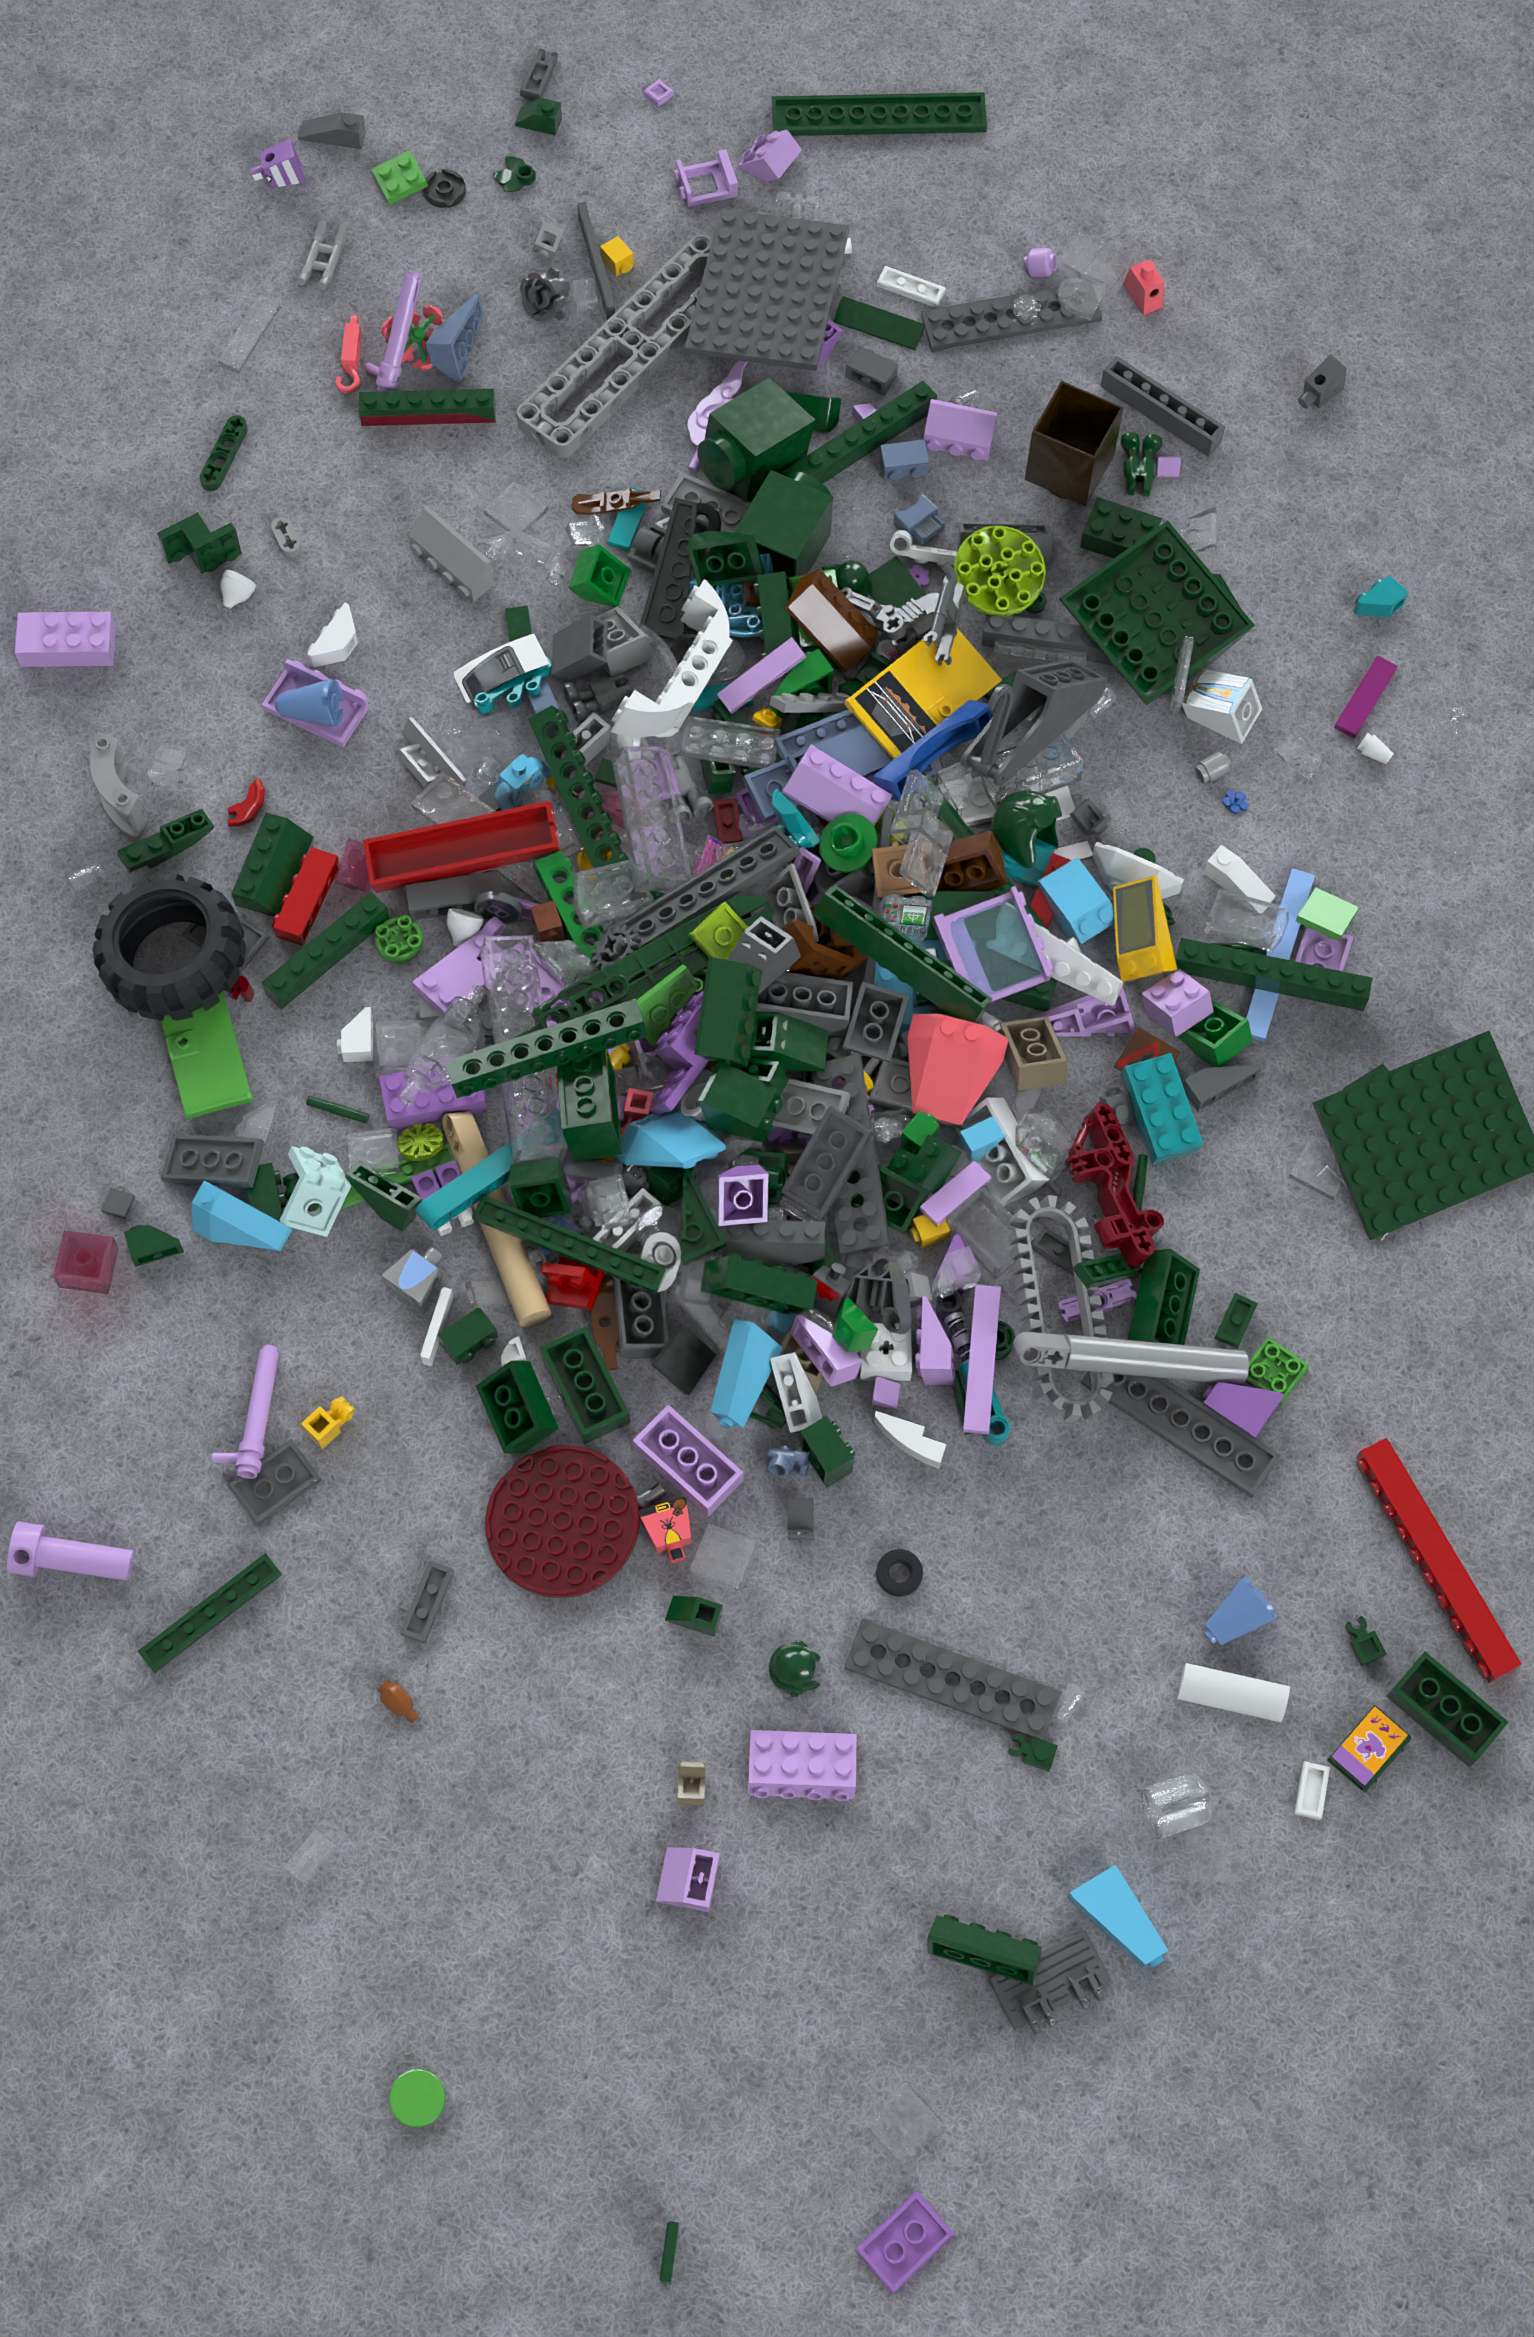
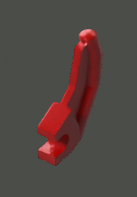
M255 779L250 784L245 800L228 808L229 815H237L235 819H228L229 827L242 826L252 822L262 808L265 788L260 779Z

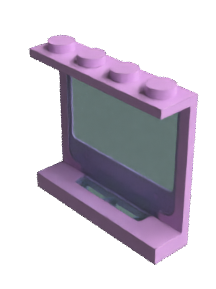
M1016 886L1011 887L1009 893L944 917L942 913L933 917L932 923L946 958L950 960L954 971L993 998L991 1002L1049 981L1051 972H1053L1051 961L1049 958L1045 959L1043 955L1044 945L1040 936L1036 937L1034 933L1035 923L1033 917L1025 911L1026 901L1022 892L1017 891Z

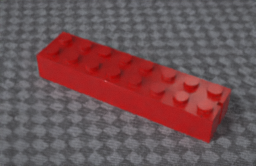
M550 801L365 839L363 840L370 886L376 893L402 888L405 885L416 882H429L440 878L460 876L541 859L560 850L562 852L559 833L556 830L558 826L555 809Z

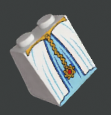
M1202 669L1199 676L1195 678L1192 688L1184 697L1182 703L1187 718L1240 744L1245 740L1262 710L1251 678Z

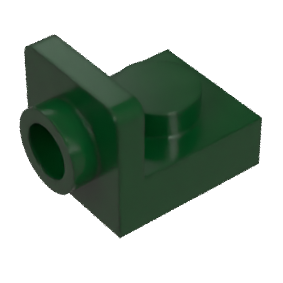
M872 652L868 664L855 677V680L866 685L890 666L891 663L885 656Z

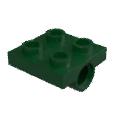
M738 1150L737 1166L760 1165L768 1173V1203L783 1204L784 1194L781 1190L786 1181L788 1154Z

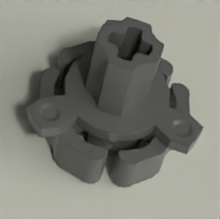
M554 266L550 267L548 271L537 270L528 274V277L522 279L520 285L522 305L529 316L540 312L542 309L548 310L547 313L541 312L534 315L536 321H546L553 317L560 321L567 316L563 308L566 302L565 297L569 296L570 285L568 281L559 278V270ZM535 278H537L538 280L536 281L535 285L532 286V282Z

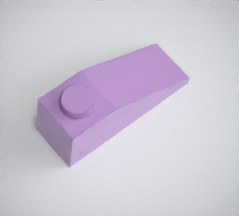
M797 1315L790 1334L828 1384L832 1387L855 1379L862 1363L859 1355L854 1351L846 1352L832 1337L830 1332L802 1315Z

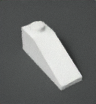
M1221 845L1207 861L1204 875L1262 914L1275 898L1273 892L1248 865Z
M795 1352L770 1358L790 1433L803 1430L822 1419L817 1396Z

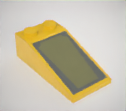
M1157 875L1114 886L1116 954L1121 980L1123 982L1135 981L1177 970Z

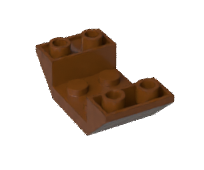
M792 918L781 928V930L794 938L801 955L784 972L842 981L869 958L868 955L861 953L853 944L849 945L841 953L813 941V926Z

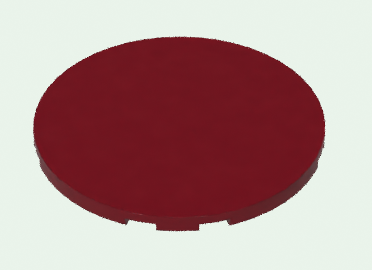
M576 1445L549 1446L533 1454L530 1453L514 1463L513 1467L496 1484L490 1496L485 1516L486 1539L491 1554L502 1572L524 1590L550 1598H569L583 1595L596 1590L611 1580L623 1568L631 1556L640 1528L637 1496L625 1473L607 1456L590 1448Z

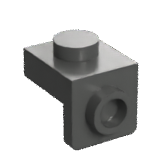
M1090 798L1085 799L1069 814L1087 836L1095 833L1099 835L1108 828L1107 823L1112 819L1110 815L1103 816Z
M1119 1087L1106 1090L1105 1095L1099 1096L1100 1102L1108 1104L1113 1109L1120 1125L1136 1120L1128 1091L1120 1090Z

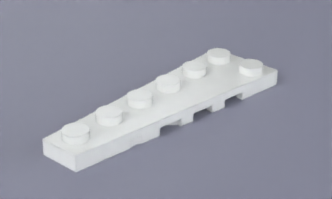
M1009 903L1003 904L995 921L996 939L988 940L986 947L1041 972L1015 907ZM1035 923L1034 933L1036 937H1041L1044 945L1043 955L1045 959L1049 958L1053 967L1051 977L1103 1002L1115 1005L1123 981L1098 964L1093 963L1082 953L1072 949L1066 942L1053 936L1044 927Z

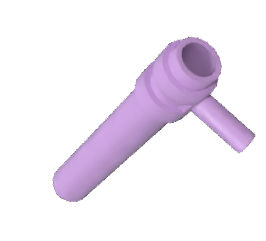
M408 270V273L404 275L384 361L380 363V367L371 363H366L365 365L367 372L377 376L376 390L380 392L395 391L398 388L399 382H397V379L401 376V363L422 282L420 278L421 273Z
M264 1345L263 1349L259 1351L243 1441L239 1443L238 1453L212 1454L213 1463H236L237 1475L242 1478H256L257 1473L261 1471L262 1462L260 1459L264 1455L265 1447L263 1446L280 1354L278 1348L273 1345Z

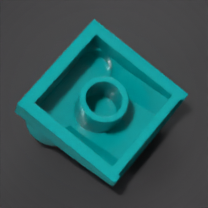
M776 789L773 792L771 804L779 823L777 827L798 847H814L821 840L799 810Z
M1035 838L1036 862L1031 868H1024L1002 850L1006 876L1038 888L1039 884L1037 881L1042 879L1046 866L1056 847Z

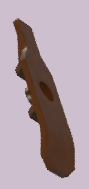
M628 488L622 491L601 492L600 494H577L572 499V510L576 514L583 515L631 510L642 503L660 501L661 491H636Z
M604 1275L590 1312L594 1340L602 1349L604 1363L608 1371L618 1369L615 1351L618 1343V1331L612 1279ZM607 1319L610 1321V1325L602 1327L601 1321Z

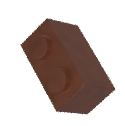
M551 901L531 907L533 929L541 953L558 951L564 946L562 923L555 902Z

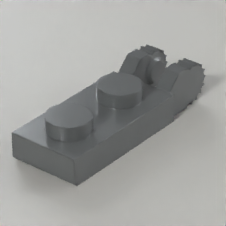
M539 49L520 88L521 97L532 100L543 97L557 63L558 53L552 52L548 62L544 61L546 51Z

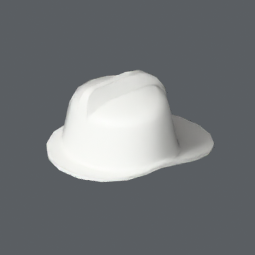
M702 1069L681 1098V1113L685 1116H692L696 1120H704L705 1122L706 1120L698 1099L712 1074L709 1070Z
M663 1232L655 1233L647 1239L641 1255V1259L667 1269L658 1292L664 1291L672 1285L681 1262L679 1242L672 1235Z

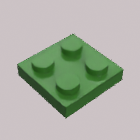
M410 150L372 169L389 205L428 187Z

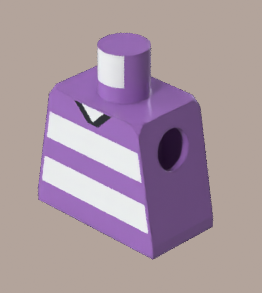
M291 139L262 151L259 154L262 165L251 168L254 180L267 178L271 188L306 182L303 165Z

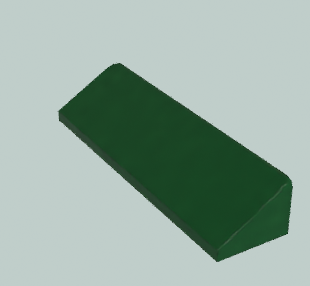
M844 296L840 300L833 321L836 324L912 350H916L924 331L923 323Z

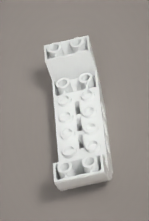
M705 579L700 587L694 586L688 596L689 598L681 609L685 613L680 621L699 632L692 646L686 652L684 660L678 665L656 702L635 690L630 698L624 697L618 707L619 709L611 720L615 723L611 730L612 733L630 737H648L665 733L674 727L680 729L733 640L729 638V621L723 602Z

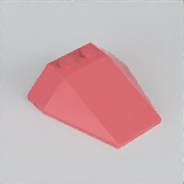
M913 1014L907 1036L913 1114L916 1115L921 1110L925 1114H932L938 1121L961 1126L1003 1063L1009 1039L993 1029L977 1023L942 1014Z

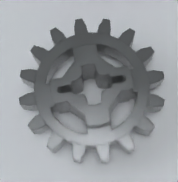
M625 924L622 928L616 925L613 931L608 928L606 935H599L601 938L600 942H594L597 948L591 951L594 955L591 960L595 963L597 969L602 970L640 949L639 943L642 940L632 928Z

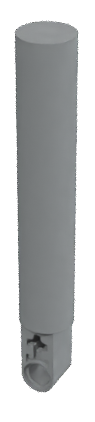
M1022 1332L1015 1337L1013 1343L1021 1362L1029 1366L1214 1383L1223 1382L1242 1385L1246 1381L1249 1371L1248 1356L1243 1350Z

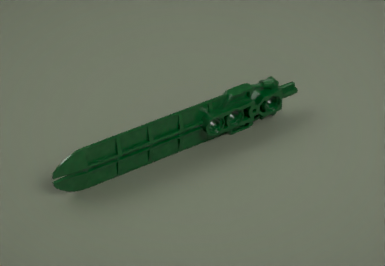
M740 895L725 901L747 927L751 926L761 916L769 922L772 920L773 906L745 920L742 919L769 903L770 901L766 897ZM718 906L593 975L561 990L549 1002L545 1001L533 1009L532 1018L535 1021V1026L517 1037L547 1028L546 1022L550 1020L560 1024L635 998L638 1000L682 964L687 967L692 975L706 968L709 957L699 946L684 954L680 952L696 944L689 934ZM674 955L676 956L675 959L650 972L649 969L673 957ZM642 973L645 974L644 976L633 981L632 983H628L629 980L637 977L638 975ZM618 986L622 992L615 994L610 990V987ZM596 997L600 1000L601 1004L597 1006L592 1005L588 999ZM558 1000L567 1004L566 1007L557 1005L551 1008Z

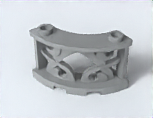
M98 732L90 752V771L94 784L99 792L103 808L110 820L122 833L138 841L149 821L142 814L138 803L139 796L124 785V779L129 768L128 763L123 762L118 748V739Z

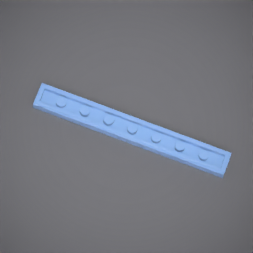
M1292 868L1268 944L1267 956L1286 960L1290 959L1300 923L1296 922V918L1308 900L1315 875ZM1259 989L1254 990L1246 1019L1249 1021L1252 1039L1261 1042L1265 1041L1279 996L1278 993Z

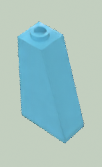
M737 1319L733 1322L710 1411L718 1418V1423L727 1428H732V1426L744 1428L772 1371L770 1358L779 1356L783 1349L781 1345L753 1322Z
M1116 1865L1068 1894L1067 1897L1070 1902L1139 1966L1144 1968L1150 1965L1152 1969L1165 1961L1163 1955L1169 1950Z

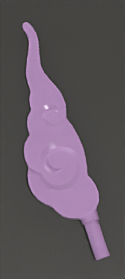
M738 361L732 367L729 375L720 385L713 389L709 396L700 401L696 410L689 417L687 426L690 432V439L694 446L697 447L696 450L699 443L705 438L709 413L738 395L742 385L743 370L748 362ZM697 451L688 467L693 472H696L700 465Z

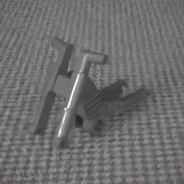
M942 558L938 562L945 574L940 593H930L917 600L911 598V601H908L906 606L903 605L901 608H896L892 605H880L876 601L855 593L847 587L840 590L874 629L882 633L885 632L892 639V643L899 653L905 654L916 645L917 638L920 640L924 636V642L928 647L932 641L935 646L939 645L935 656L938 665H942L943 660L947 665L951 664L950 652L954 637L957 635L962 604L968 602V596L964 586L960 583L956 584L958 576L946 558Z

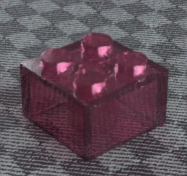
M64 1230L53 1275L58 1287L109 1294L119 1250L114 1237Z

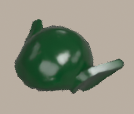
M849 560L843 564L822 566V571L835 570L837 588L839 590L847 587L853 592L868 598L869 590L867 584L870 576L867 568L862 563Z

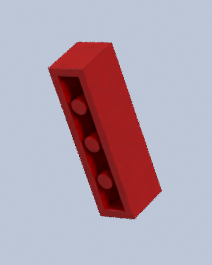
M314 847L310 848L308 854H304L301 860V869L292 879L290 893L284 896L281 912L275 915L272 922L277 938L300 946L304 945L340 868L337 855Z

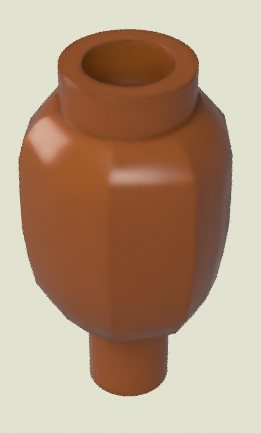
M388 1679L379 1687L377 1691L380 1693V1700L392 1713L397 1716H405L410 1723H413L419 1717L412 1709L413 1702L411 1697L400 1684L392 1683Z

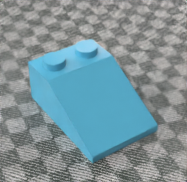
M1079 858L1071 860L1037 881L1067 939L1074 937L1078 942L1077 944H1082L1115 923L1114 908L1109 898Z

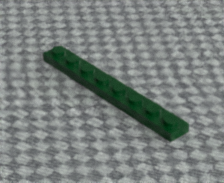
M482 1195L472 1215V1219L654 1294H657L667 1273L666 1268L485 1195Z

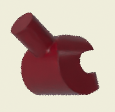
M239 976L230 990L229 996L237 1000L239 994H241V996L245 997V1002H251L254 997V989L246 977Z

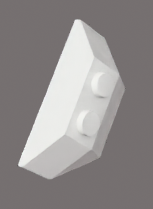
M1096 842L1092 857L1104 884L1112 891L1114 886L1157 875L1162 899L1180 893L1184 881L1181 877H1176L1167 869L1120 848Z

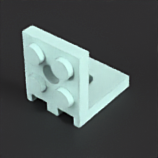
M291 1146L288 1156L300 1178L280 1218V1222L288 1227L327 1237L351 1185L345 1178L337 1158L328 1153L321 1155L307 1147L297 1148ZM311 1204H320L317 1210L313 1212L307 1211Z

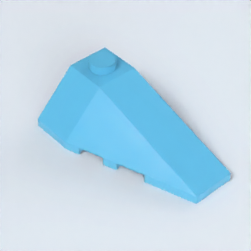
M203 1181L192 1201L193 1231L212 1242L281 1251L292 1231V1228L206 1181Z

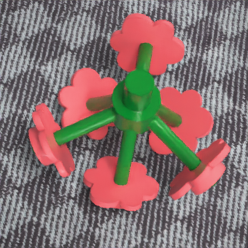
M425 305L423 307V315L427 320L421 327H419L418 323L420 315L416 314L414 310L408 335L410 340L406 343L402 363L405 361L412 362L414 359L412 354L414 349L411 345L413 343L417 344L422 360H417L412 366L413 368H420L422 371L433 367L430 358L425 356L424 351H426L425 343L435 329H430L428 333L424 332V330L430 323L441 325L444 322L441 311L432 305ZM391 316L383 323L381 328L382 336H384L386 343H388L393 324V317Z

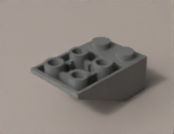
M761 916L742 933L727 960L748 963L762 970L759 995L796 962L801 955L792 936Z

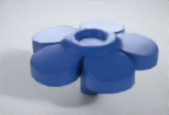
M1228 790L1225 794L1226 797L1222 800V804L1225 807H1230V812L1238 814L1240 810L1246 811L1249 807V804L1244 801L1246 795L1243 792H1238L1236 795L1234 790Z

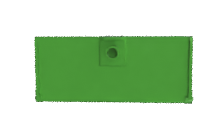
M223 991L218 996L220 1002L208 1011H205L202 1007L192 1012V1018L175 1021L170 1015H165L164 1020L161 1021L187 1119L253 1101Z

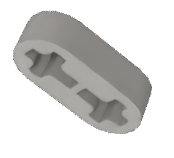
M285 517L276 518L272 522L271 528L282 554L289 558L296 557L301 552V545L292 523ZM280 526H283V528H285L286 534L282 533V531L279 529ZM290 540V543L292 546H294V548L290 549L289 547H287L286 541Z

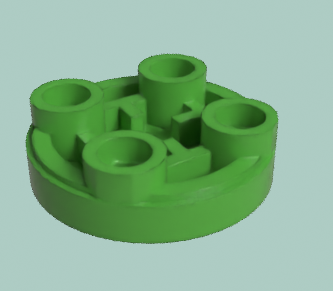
M407 915L388 919L377 926L375 930L376 949L380 956L389 962H408L414 959L423 947L422 931L418 924Z
M422 2069L410 2070L400 2075L393 2083L389 2094V2104L393 2115L402 2124L413 2128H420L433 2123L442 2113L446 2102L445 2090L440 2080L431 2072Z

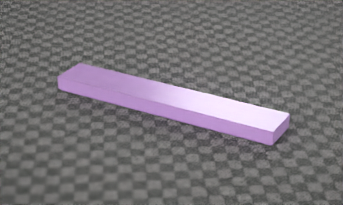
M975 1285L963 1432L989 1434L1001 1287Z

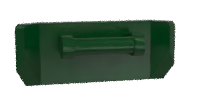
M785 391L815 419L813 430L831 432L839 423L841 398Z

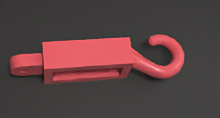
M351 315L350 323H345L341 355L343 373H348L354 382L350 386H343L340 376L336 377L335 380L337 389L346 394L357 391L361 383L357 373L362 334L357 315Z

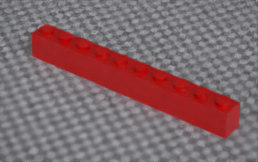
M1388 1438L1361 1450L1356 1457V1465L1359 1471L1367 1475L1370 1481L1369 1487L1376 1497H1380L1384 1504L1382 1508L1387 1518L1393 1519L1397 1526L1395 1530L1399 1539L1405 1541L1410 1548L1409 1555L1415 1564H1419L1423 1570L1422 1577L1429 1587L1432 1586L1436 1592L1438 1605L1441 1609H1446L1449 1614L1450 1625L1456 1633L1459 1632L1464 1640L1463 1647L1467 1654L1473 1655L1477 1662L1476 1668L1483 1679L1486 1678L1490 1684L1517 1670L1522 1663Z

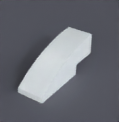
M876 1411L874 1423L891 1442L915 1459L939 1469L946 1448L945 1443L923 1437L924 1426Z

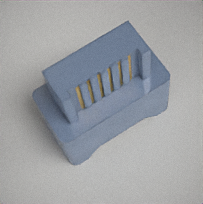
M921 494L919 501L909 509L897 511L894 514L893 524L899 530H905L910 533L911 537L914 536L922 545L944 530L945 523L938 517V508L924 494Z

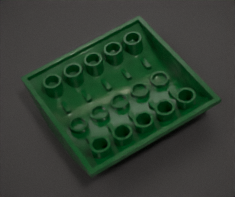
M1168 520L1059 598L1145 705L1179 688L1201 672L1202 669H1205L1255 626Z

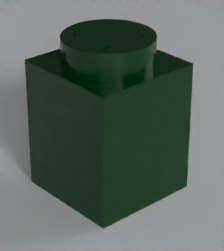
M767 378L709 413L705 438L699 443L697 449L699 464L705 476L714 486L721 490L732 489L742 500L747 502L756 496L770 470L782 474V471L807 456L815 419L773 380Z
M770 470L734 533L754 534L759 555L767 553L771 555L774 573L785 572L789 578L808 574L831 535L833 496L823 483L808 474L790 472L784 476Z

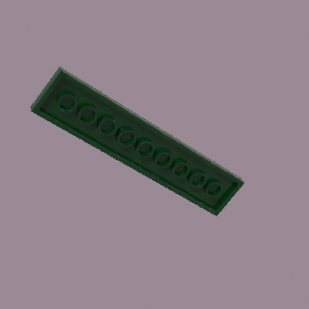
M985 92L772 96L771 99L773 132L788 130L792 136L987 132Z

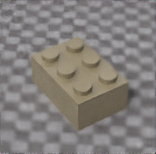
M1048 1016L1000 1023V1034L1009 1039L1004 1058L1018 1091L1066 1084L1067 1059Z

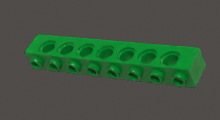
M560 850L534 861V871L549 901L555 902L564 932L586 976L589 977L600 971L591 960L594 957L591 951L596 949L597 946L586 945L584 941L592 938L600 942L601 938L599 935L604 930L598 918L594 919L591 913L593 907L589 898L584 899L581 893L583 887L579 878L573 877L571 872L573 867L567 856L564 857ZM561 876L564 877L566 881L563 883H556L553 879L555 877ZM573 897L576 902L567 904L564 902V899ZM576 918H584L586 923L578 925L574 920ZM616 986L614 988H610V990L613 993H615V991L620 990V988Z

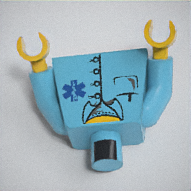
M521 754L500 773L495 799L501 810L519 806L544 782V779H546V785L550 789L558 792L555 789L556 782L553 775L542 759L532 756L527 758Z

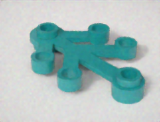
M547 658L549 664L503 682V685L488 694L485 692L477 694L474 700L477 712L480 714L491 712L494 708L493 701L512 689L513 692L506 697L508 705L511 708L519 707L522 704L521 696L525 682L533 677L532 680L526 684L527 693L530 696L538 695L541 692L542 678L547 677L551 673V660Z

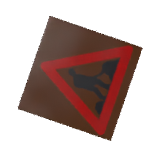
M1138 1028L1117 1060L1114 1068L1122 1072L1125 1066L1168 1053L1172 1054L1175 1062L1181 1051Z

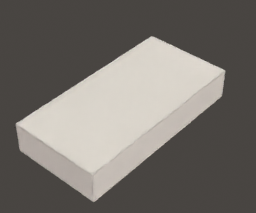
M1306 1761L1303 1762L1294 1815L1315 1820L1322 1819L1330 1767Z

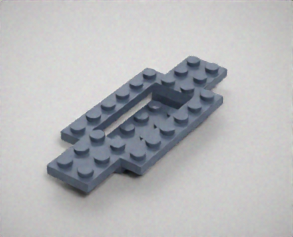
M845 710L775 738L773 743L782 761L747 774L742 780L764 821L776 816L771 804L773 792L778 789L782 793L810 745L818 748L861 776L884 768L893 759L859 719L849 710ZM933 761L923 770V773H926L930 778L939 773ZM875 774L865 777L867 780L875 784L873 778ZM783 794L795 807L801 806V804ZM807 809L814 825L819 824L820 821L814 812Z

